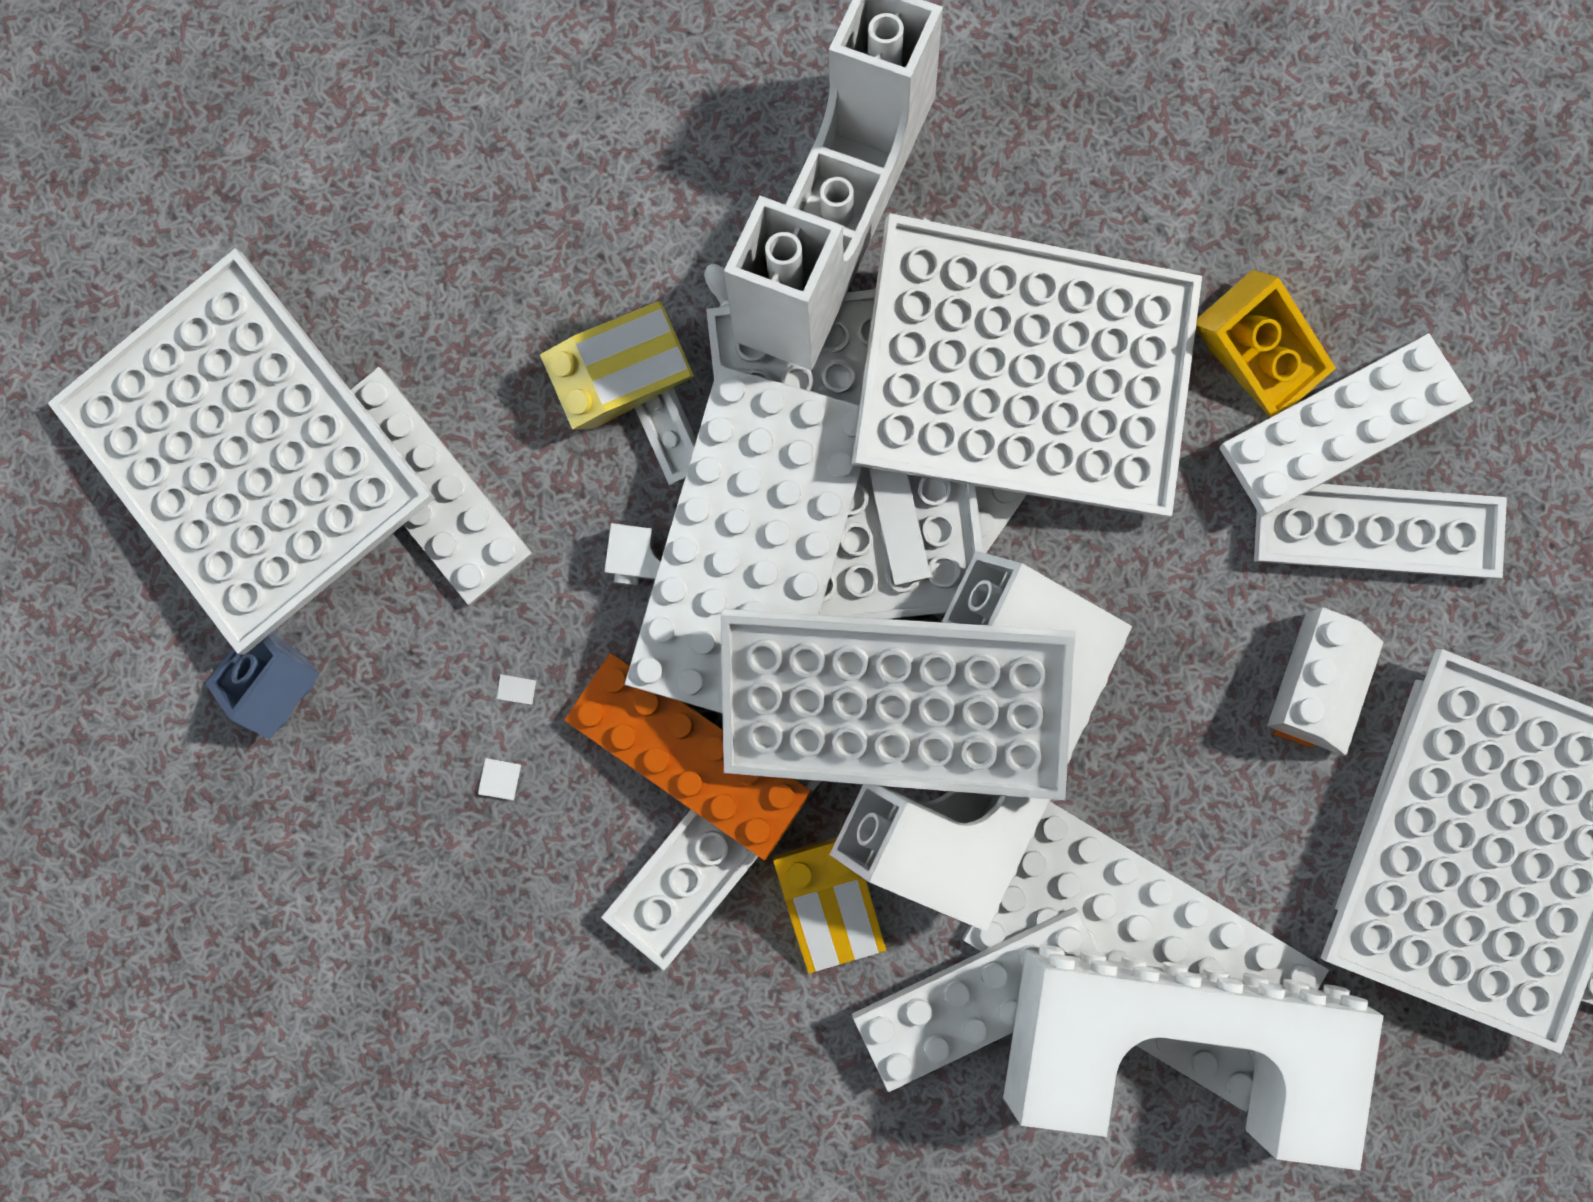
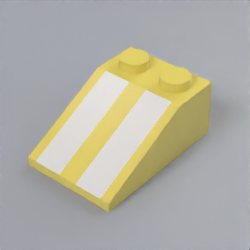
M661 301L654 302L574 335L540 354L572 430L595 429L694 377Z

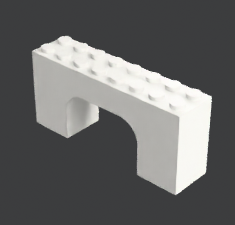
M852 0L829 48L830 90L825 116L816 141L785 205L759 196L724 269L735 342L811 371L813 370L935 99L943 13L942 6L924 0Z
M978 551L975 552L941 622L1075 631L1068 763L1132 628L1126 622L1023 563ZM863 784L829 855L874 885L987 932L1051 799L948 791L935 800L916 801L884 786Z
M1040 945L1039 951L1026 949L1003 1099L1021 1126L1107 1137L1117 1070L1126 1053L1138 1043L1153 1038H1167L1248 1049L1252 1051L1255 1068L1246 1131L1277 1160L1360 1170L1383 1015L1368 1007V1000L1351 996L1349 989L1326 984L1323 990L1309 989L1310 984L1293 979H1284L1283 985L1269 983V978L1257 974L1244 973L1243 979L1230 978L1228 977V972L1215 968H1203L1202 973L1188 972L1187 966L1178 963L1163 962L1162 968L1147 966L1146 960L1136 957L1122 956L1121 962L1106 960V955L1094 951L1083 950L1080 956L1066 955L1065 950L1060 947Z

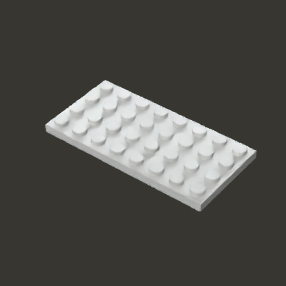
M718 365L624 685L723 713L720 615L724 609L820 614L862 466L852 465L860 405Z
M724 609L721 613L724 773L1065 800L1075 631Z
M1052 802L1047 804L1036 827L1035 835L1026 848L1018 865L1016 875L1011 880L999 905V910L987 932L970 925L962 938L963 941L982 952L1075 907L1083 919L1097 952L1106 955V960L1121 962L1122 956H1130L1146 960L1147 966L1162 968L1163 962H1172L1188 967V972L1202 973L1203 968H1215L1229 973L1228 977L1243 979L1244 973H1251L1269 978V983L1283 985L1284 979L1302 981L1310 984L1309 989L1316 990L1319 989L1329 971L1327 968ZM1167 1038L1148 1039L1136 1045L1247 1112L1255 1068L1251 1050Z

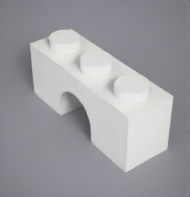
M611 523L604 572L615 575L614 583L638 586L639 578L656 579L661 561L658 560L654 553L655 531L652 528Z

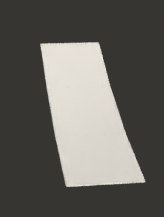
M868 468L894 584L900 585L931 578L908 474Z
M500 674L496 699L532 705L536 680ZM485 758L478 794L514 801L521 765Z

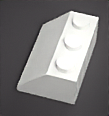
M1321 607L1306 613L1267 726L1346 756L1383 641L1361 621Z

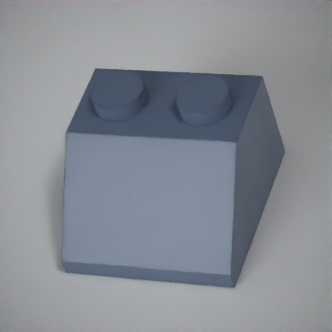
M272 632L245 655L237 654L232 648L205 684L231 721L271 739L276 731L287 723L291 711L301 698L312 690L315 680L320 673L307 657Z

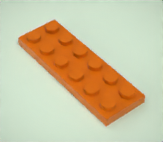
M609 653L564 721L758 857L767 860L812 793V790L796 779L724 773L723 729L682 701L624 685L630 665L614 654Z

